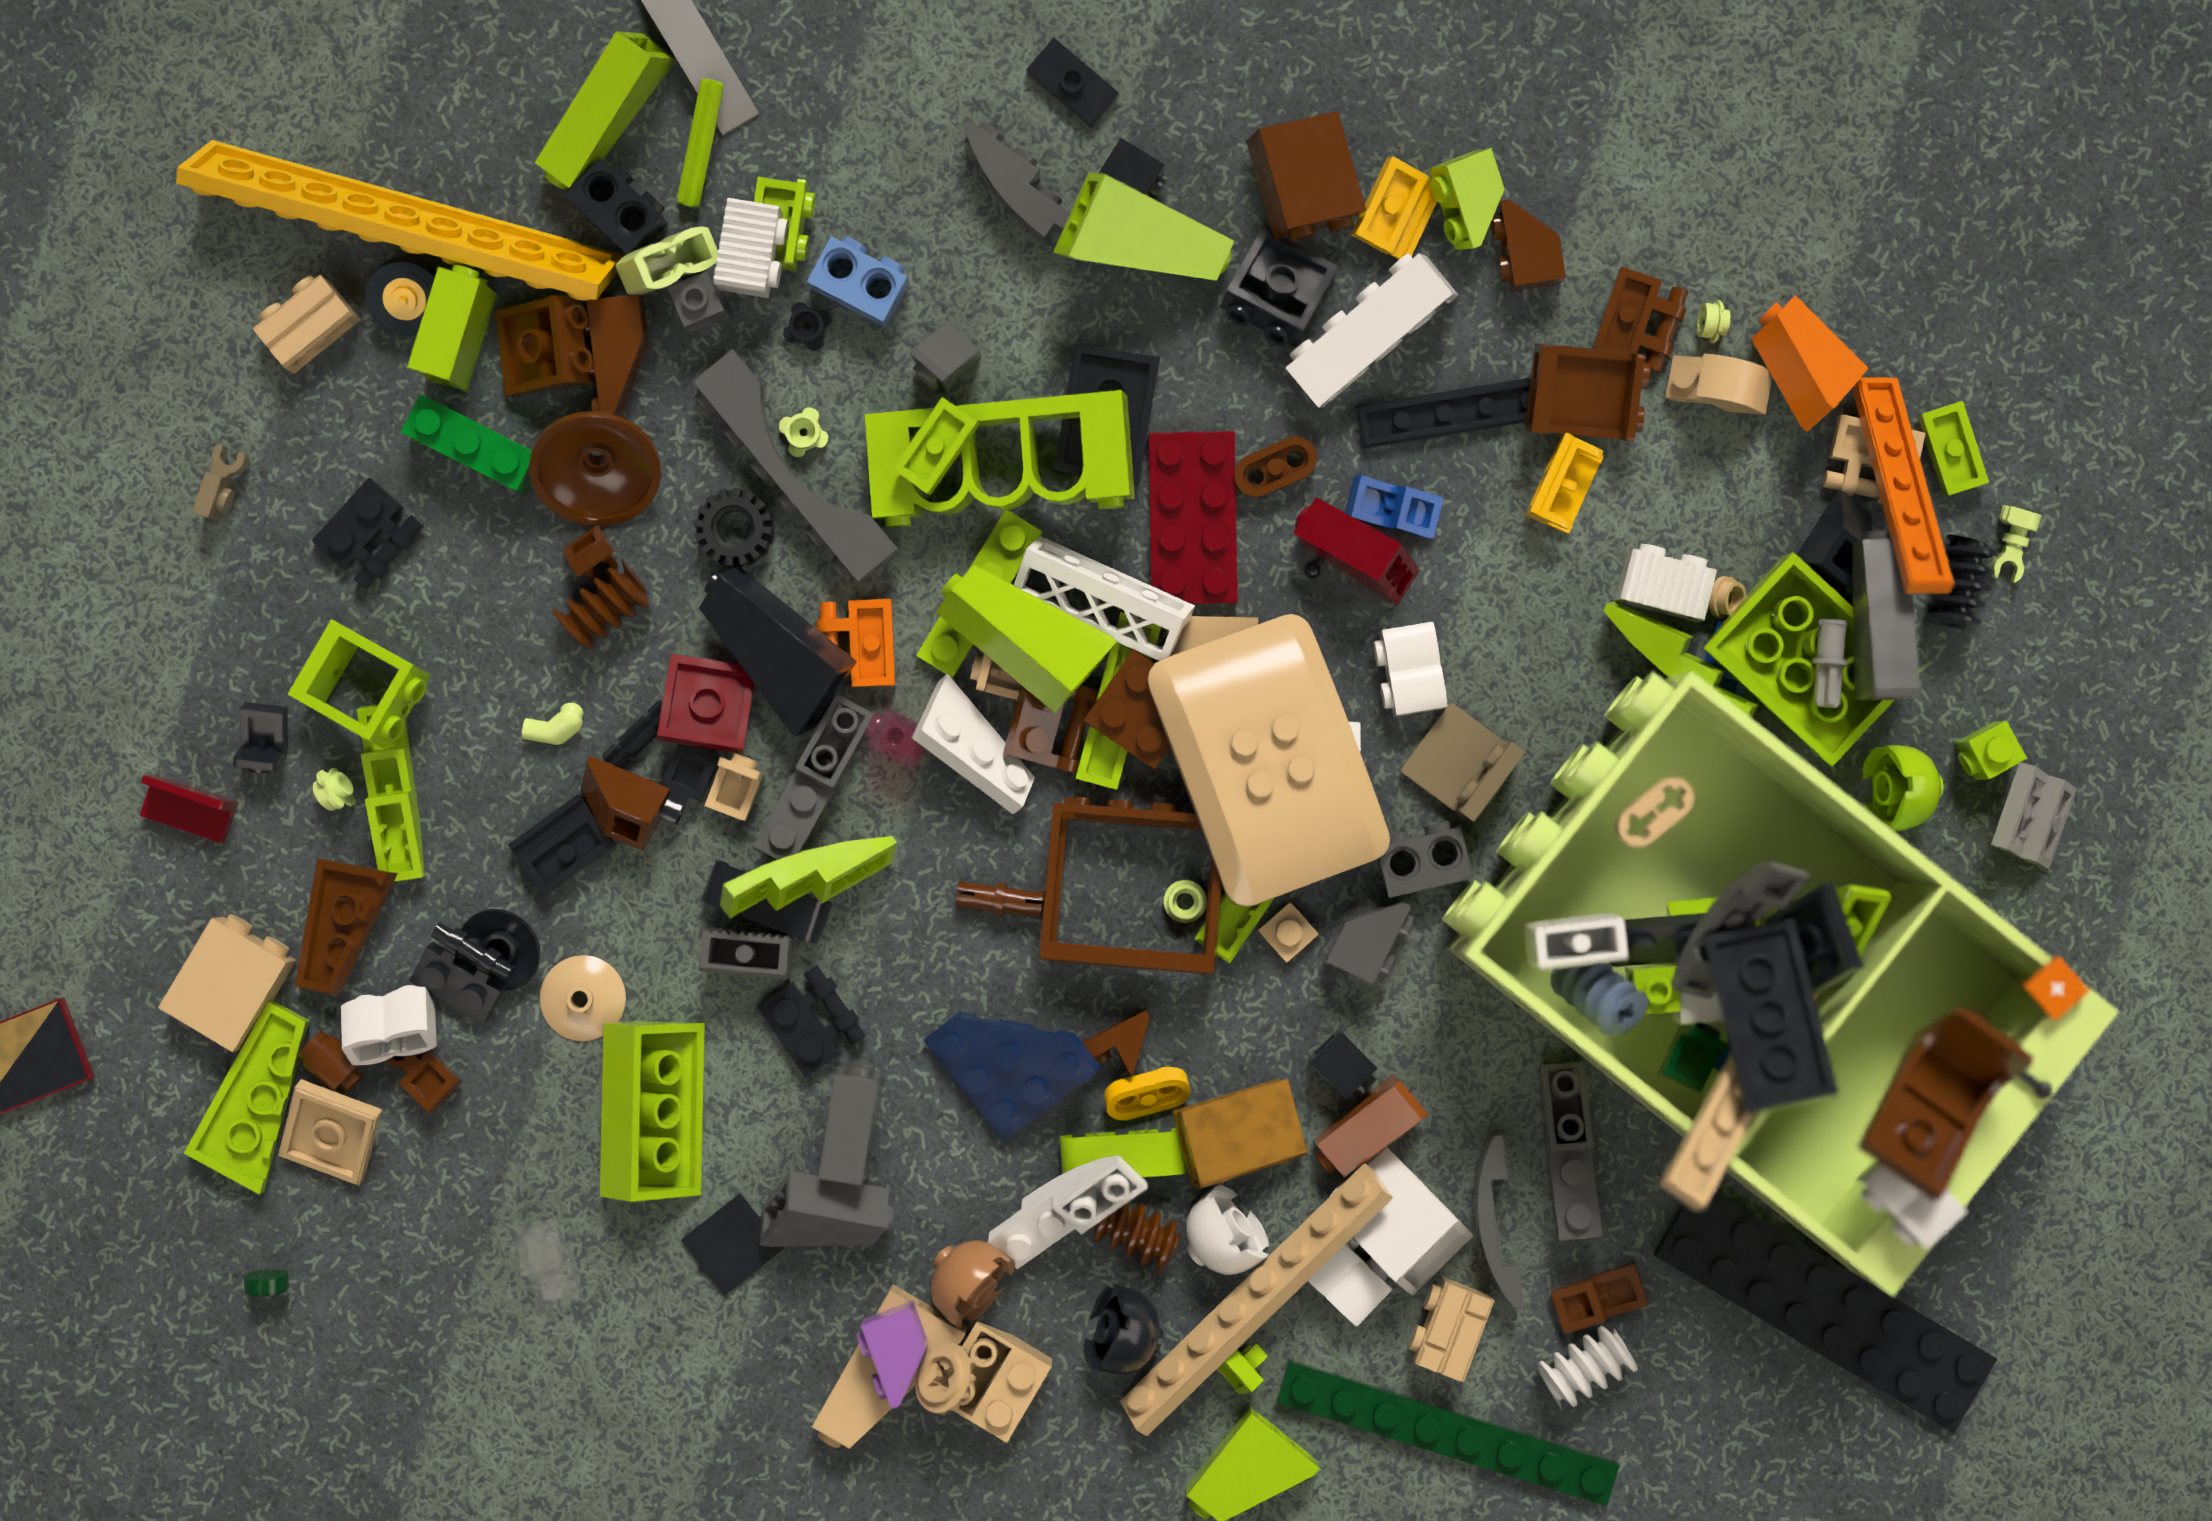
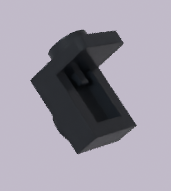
M244 702L239 709L240 749L233 757V766L247 768L248 771L253 773L276 771L287 756L288 707Z

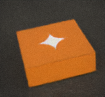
M2054 956L2021 985L2047 1017L2053 1021L2060 1018L2090 992L2060 956Z

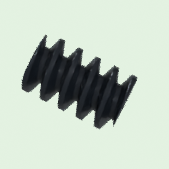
M1948 534L1946 539L1956 545L1944 547L1947 560L1951 561L1948 564L1954 585L1949 593H1940L1943 596L1929 598V606L1938 612L1927 613L1924 619L1949 628L1966 629L1967 625L1981 624L1982 620L1971 614V609L1985 608L1986 603L1975 597L1976 592L1990 591L1991 587L1982 582L1980 576L1993 575L1995 570L1986 565L1984 561L1985 559L1999 558L2000 553L1988 547L1989 545L1982 541Z

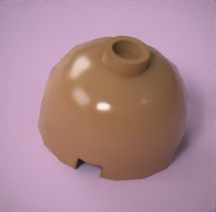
M980 1240L963 1242L954 1249L951 1246L945 1247L933 1261V1266L936 1268L931 1278V1297L934 1305L955 1327L959 1329L964 1328L962 1320L965 1317L971 1323L974 1322L1001 1293V1291H994L997 1287V1282L1005 1272L1012 1276L1015 1263L998 1248Z

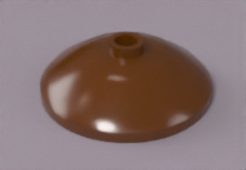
M590 411L562 417L542 431L532 447L529 475L532 486L540 500L557 515L582 525L608 526L632 519L648 507L660 485L661 462L652 440L634 423L610 413ZM597 451L603 453V455L596 456L591 452Z

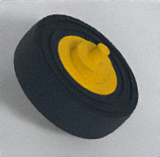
M398 257L381 264L372 274L366 289L367 306L374 320L382 328L393 334L401 336L417 335L437 273L436 270L426 262L412 257Z

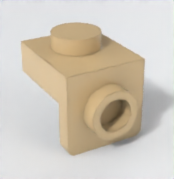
M976 654L970 679L977 681L976 689L981 692L1017 700L1021 684L986 654L984 656Z
M734 752L731 760L720 757L717 764L719 769L705 806L747 821L765 773L755 769L758 761Z

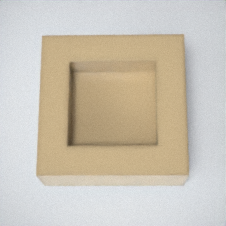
M1291 902L1287 903L1258 929L1286 963L1319 935Z

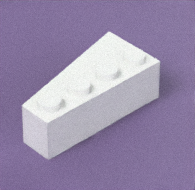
M1408 253L1389 269L1393 275L1380 287L1376 282L1369 285L1355 298L1359 303L1355 309L1348 315L1342 310L1322 326L1326 333L1314 344L1310 339H1307L1290 353L1289 356L1293 359V362L1286 369L1318 408L1324 407L1368 371V366L1374 361L1378 362L1402 342L1404 335L1407 333L1411 334L1431 319L1436 313L1435 309L1444 301L1448 304L1459 296L1426 255L1419 253L1412 258Z

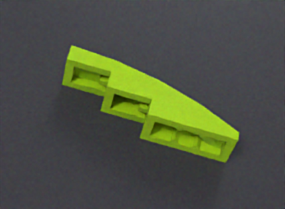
M1616 601L1606 604L1603 610L1630 643L1666 676L1670 677L1692 671L1752 719L1758 704L1719 686L1726 670L1687 653L1693 636Z
M379 704L356 709L358 721L367 726ZM405 720L402 734L397 740L392 742L388 750L362 737L364 752L361 753L368 792L365 804L377 868L398 873L395 881L425 876L420 817Z
M892 836L851 840L805 850L773 861L723 885L720 906L728 917L732 918L766 898L775 911L811 891L822 904L889 866L892 863L897 842Z

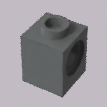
M708 271L667 287L681 322L690 335L730 318L718 289L713 284V278Z

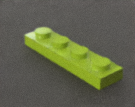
M1005 510L969 570L976 565L1012 584L1018 574L1026 548L1036 541L1043 532L1012 512ZM940 616L916 656L943 673H948L951 678H954L974 644Z
M1120 612L1117 623L1118 628L1130 624L1125 613ZM1152 623L1142 627L1147 640L1156 645L1161 626ZM1117 642L1110 650L1097 700L1131 653L1132 648ZM1137 651V652L1140 653L1142 656H1144L1145 658H1147L1148 660H1150V661L1152 662V659H1153L1152 657L1147 656V655H1145V654H1143V653ZM1090 726L1075 779L1117 790L1127 751Z

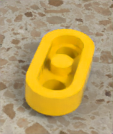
M1167 1066L1114 1081L1104 1091V1101L1109 1116L1117 1120H1130L1180 1106L1190 1097L1191 1088L1187 1074L1182 1069Z

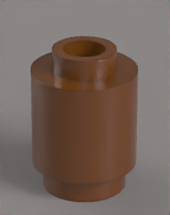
M324 1031L316 1034L297 1055L304 1061L302 1067L323 1087L331 1091L338 1092L341 1090L346 1094L363 1077V1074L359 1072L363 1065H352L342 1050V1042L334 1035L329 1037Z

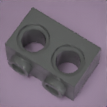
M1449 821L1424 826L1425 835L1408 839L1407 831L1389 834L1390 842L1387 851L1383 856L1376 859L1385 897H1396L1474 878L1462 827L1450 829ZM1444 840L1452 845L1454 856L1450 863L1440 866L1433 860L1432 849L1436 843ZM1403 850L1410 855L1412 867L1407 874L1398 876L1390 868V859L1394 853Z

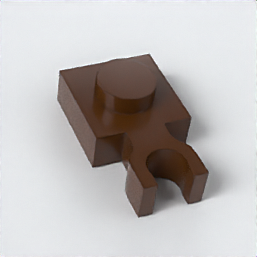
M428 1051L422 1058H420L419 1054L405 1056L400 1061L395 1056L386 1060L393 1067L403 1069L407 1073L399 1084L429 1113H434L463 1082L434 1052Z

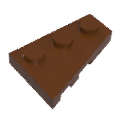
M317 858L295 986L328 994H341L398 873Z

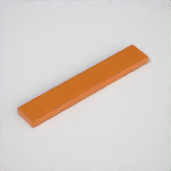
M1861 377L1852 387L1905 593H1949L1954 583L1898 378Z

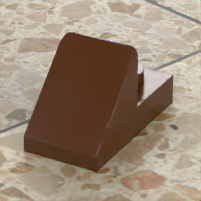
M1144 1008L1087 1038L1082 1043L1099 1064L1112 1057L1109 1049L1116 1047L1132 1077L1150 1019L1149 1014Z

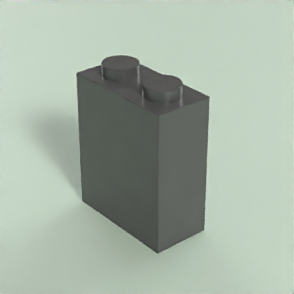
M850 1061L846 1068L841 1067L834 1074L818 1179L862 1186L868 1177L884 1073L875 1072V1064Z

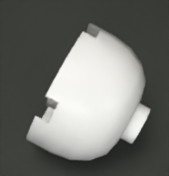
M1220 1185L1212 1188L1193 1205L1186 1220V1233L1189 1241L1187 1249L1191 1258L1200 1266L1205 1265L1210 1270L1224 1275L1243 1273L1268 1257L1269 1253L1263 1252L1269 1246L1268 1238L1262 1224L1250 1210L1246 1218L1230 1200L1236 1197L1237 1194L1233 1190Z

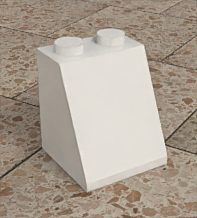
M1386 1147L1383 1151L1378 1152L1367 1160L1365 1164L1376 1172L1393 1196V1199L1353 1238L1399 1286L1413 1296L1474 1235ZM1343 1182V1183H1341L1339 1186H1337V1187L1334 1189V1191L1331 1193V1195H1332L1342 1184H1344L1345 1182Z

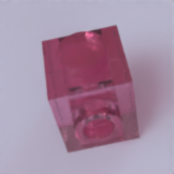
M887 707L883 714L874 713L864 734L870 737L867 744L868 747L915 770L926 748L912 738L919 723Z

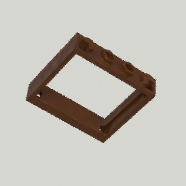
M1065 797L1064 803L1053 802L1039 958L1043 961L1215 975L1223 885L1212 856L1203 955L1058 942L1069 821L1202 831L1194 809L1193 814L1176 812V805L1151 803L1150 810L1133 809V802L1125 800H1108L1107 807L1090 805V798Z

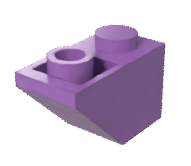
M914 1301L864 1318L861 1324L862 1332L857 1333L858 1342L864 1357L873 1358L878 1372L872 1375L876 1392L880 1400L888 1399L891 1409L900 1406L928 1344V1339Z

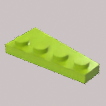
M273 1000L267 1001L184 1154L259 1195L264 1193L300 1060L297 1055L303 1048L310 1020Z

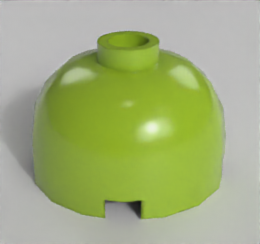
M1886 745L1872 749L1864 761L1863 779L1872 776L1873 804L1864 803L1865 810L1892 831L1913 829L1930 819L1939 804L1944 786L1935 764L1924 752L1915 747Z

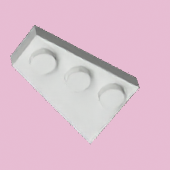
M947 673L938 681L912 738L1014 814L1023 807L1035 777L1019 758L1003 754L1005 741Z

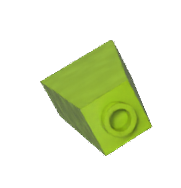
M616 31L535 161L538 166L546 171L544 177L553 185L566 190L567 187L571 188L599 158L603 160L675 63L676 57L643 33Z
M1088 172L1053 253L1077 260L1217 281L1219 275L1227 269L1231 261L1230 250L1234 240L1105 174Z
M976 565L963 577L958 573L954 574L940 591L945 598L936 613L1054 713L1062 707L1101 664L1117 643L1110 635Z

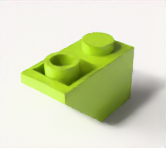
M1492 148L1471 151L1429 168L1432 178L1430 181L1431 192L1436 201L1441 205L1445 218L1444 231L1448 240L1454 245L1455 250L1474 249L1482 245L1505 190Z

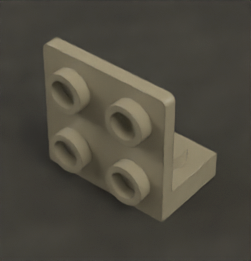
M1450 703L1401 767V773L1467 822H1475L1526 751L1514 742L1506 743L1458 706Z

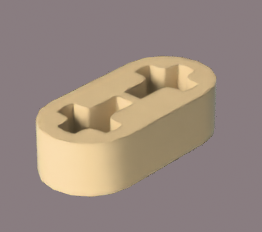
M1676 777L1664 778L1656 782L1617 816L1615 832L1619 840L1632 847L1646 846L1653 842L1692 808L1694 792L1691 786L1683 779ZM1665 787L1670 790L1679 788L1682 792L1678 797L1681 806L1678 809L1674 806H1667L1659 812L1656 806L1666 798L1663 789ZM1650 812L1653 818L1643 826L1646 832L1645 836L1641 837L1638 834L1629 836L1626 831L1631 825L1627 819L1631 815L1636 819L1642 818Z

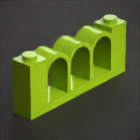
M1122 390L956 406L979 422L980 425L978 427L1020 423L1023 459L1022 480L1015 491L1010 495L1000 498L989 497L982 489L979 478L976 431L962 449L963 481L961 488L950 500L934 503L926 498L920 488L892 469L934 408L865 414L872 518L885 521L886 528L911 526V519L923 518L922 508L938 515L949 516L959 513L968 507L974 498L993 509L1010 510L1022 506L1032 497L1034 492L1053 504L1061 505L1076 503L1086 497L1092 503L1098 502V509L1124 507V500L1135 499L1128 399ZM1080 418L1084 463L1082 476L1078 483L1069 490L1062 492L1048 491L1041 483L1039 476L1035 422Z

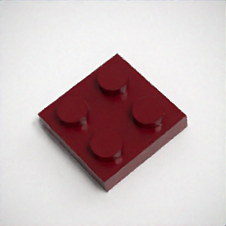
M671 654L657 740L743 754L754 683L742 666Z

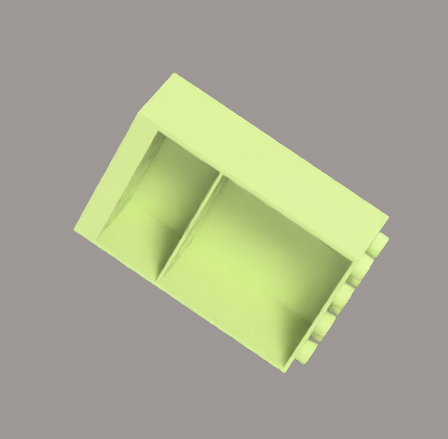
M1689 671L1666 678H1660L1657 674L1651 672L1644 680L1636 676L1620 692L1604 715L1606 719L1619 728L1606 747L1602 746L1599 742H1595L1590 748L1584 744L1580 745L1551 780L1550 785L1565 796L1551 816L1548 817L1542 811L1536 816L1527 812L1500 843L1496 853L1508 861L1511 866L1496 885L1492 887L1486 881L1480 884L1473 880L1448 908L1442 921L1457 933L1446 948L1685 1138L1720 1073L1713 1068L1702 1093H1696L1658 1074V1071L1679 1026H1695L1696 1023L1681 1024L1673 1021V1012L1644 1014L1641 1021L1627 1033L1619 1036H1608L1598 1026L1592 1024L1586 1016L1580 1014L1575 1007L1568 1004L1563 997L1554 992L1551 987L1553 969L1539 971L1528 965L1523 927L1526 922L1534 923L1536 920L1543 922L1544 919L1552 921L1553 918L1560 920L1562 917L1569 919L1570 916L1577 918L1579 915L1586 917L1588 914L1595 916L1596 913L1603 915L1605 912L1618 915L1624 920L1667 916V902L1716 898L1739 876L1767 861L1807 871L1809 879L1788 904L1821 884L1834 883L1835 888L1854 885L1888 891L1891 898L1861 957L1863 968L1822 990L1815 1000L1839 1092L1838 1097L1754 1114L1725 1171L1848 1270L1894 1296L1933 1245L1927 1250L1919 1247L1916 1243L1911 1248L1908 1247L1890 1228L1895 1223L1891 1216L1884 1209L1879 1214L1876 1213L1861 1198L1859 1193L1864 1188L1856 1178L1875 1160L1858 1149L1857 1146L1913 1035L1956 1007H1963L1974 1011L1984 1019V1022L2004 1036L2019 1042L2022 1048L2034 1058L2031 1067L2026 1072L2038 1081H2047L2052 1086V1094L2048 1098L2042 1099L2037 1097L2033 1087L2016 1076L1999 1091L1988 1105L1946 1188L1964 1208L2119 1011L2087 987L2090 992L2056 1021L2050 1020L2021 987L2026 980L2052 959L2050 956L1694 672ZM1676 777L1683 779L1691 786L1694 792L1692 808L1653 842L1646 846L1632 847L1619 840L1615 832L1617 816L1656 782L1664 778ZM1665 787L1663 792L1666 798L1656 806V809L1659 812L1667 806H1674L1678 809L1681 806L1678 801V797L1682 794L1679 788L1670 790ZM1650 812L1642 818L1636 819L1631 815L1627 819L1631 825L1626 831L1629 836L1638 834L1641 837L1645 836L1646 832L1643 826L1653 818ZM1770 906L1760 919V925L1766 924L1765 918L1782 908ZM1673 962V963H1660V964H1648V965H1636V966H1650V965H1664V964H1669V965L1677 966V965H1678V962ZM1612 966L1614 972H1618L1621 975H1623L1626 981L1625 967L1636 966ZM1723 1021L1702 1022L1721 1032L1719 1039L1728 1043Z

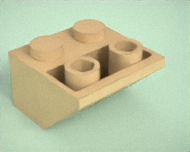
M976 1321L962 1347L967 1349V1355L975 1361L971 1373L977 1380L969 1383L967 1391L970 1398L961 1399L959 1410L952 1411L1007 1443L1050 1371L1052 1358L1012 1334ZM950 1371L946 1372L947 1379L942 1383V1386L947 1388L949 1386L948 1379L953 1375V1372Z

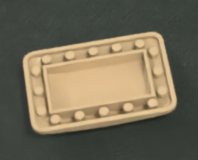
M1293 614L1283 615L1167 657L1154 664L1148 674V688L1223 888L1232 902L1244 907L1256 905L1374 861L1384 855L1390 842L1386 822L1335 685L1313 631L1305 619Z

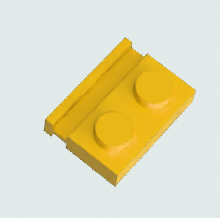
M1394 156L1387 157L1365 203L1366 211L1359 216L1350 235L1398 260L1408 253L1412 256L1437 204L1431 192V179L1428 178L1429 176Z

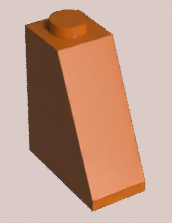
M1795 295L1783 307L1775 302L1758 319L1763 327L1751 340L1798 423L1808 432L1838 405L1869 368Z

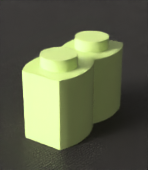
M694 227L666 237L659 243L625 255L616 264V269L627 294L641 295L669 286L679 278L708 269L716 263L718 249L709 228Z

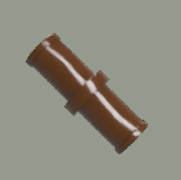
M959 880L956 908L963 907L994 911V916L1003 917L1004 913L1042 919L1045 891L1038 892L1008 888L1007 883L998 882L997 886Z

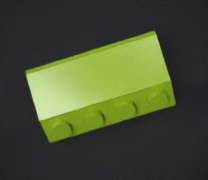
M603 1023L600 1197L635 1202L701 1195L705 1023Z

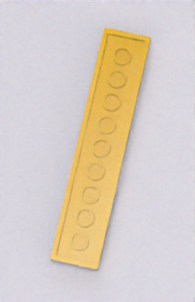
M214 140L208 142L177 167L176 184L190 187L196 194L204 196L219 195L233 199L235 204L242 207L251 208L258 206L275 211V214L282 218H301L316 222L318 227L325 230L352 232L358 234L362 240L368 242L384 241L400 246L403 251L412 254H431L441 257L444 262L451 265L462 266L467 264L484 269L486 274L494 277L510 276L524 280L527 285L533 288H553L567 292L568 296L576 300H597L618 274L616 264L623 257V254Z

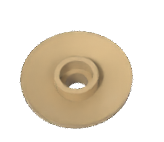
M574 956L559 962L545 977L540 991V1006L548 1025L559 1035L574 1041H591L603 1037V1023L619 1022L626 1004L625 987L617 971L607 962L593 956ZM577 991H582L587 995L588 1002L586 1006L578 1007L574 1004L573 996Z

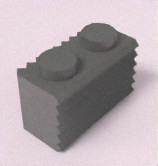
M715 927L707 928L702 932L699 971L786 980L791 977L795 938L791 935L784 936L783 933L776 935L774 932L770 934L766 932L758 933L757 931L750 933L749 930L741 931L738 929L733 931L731 928L726 930L723 928L715 929Z

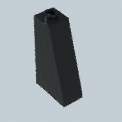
M741 567L724 573H716L705 586L704 592L707 595L699 609L789 732L796 737L815 728L857 661Z

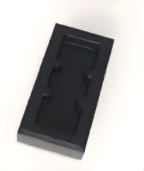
M1055 38L1048 43L1026 69V73L1091 128L1119 96L1117 90Z

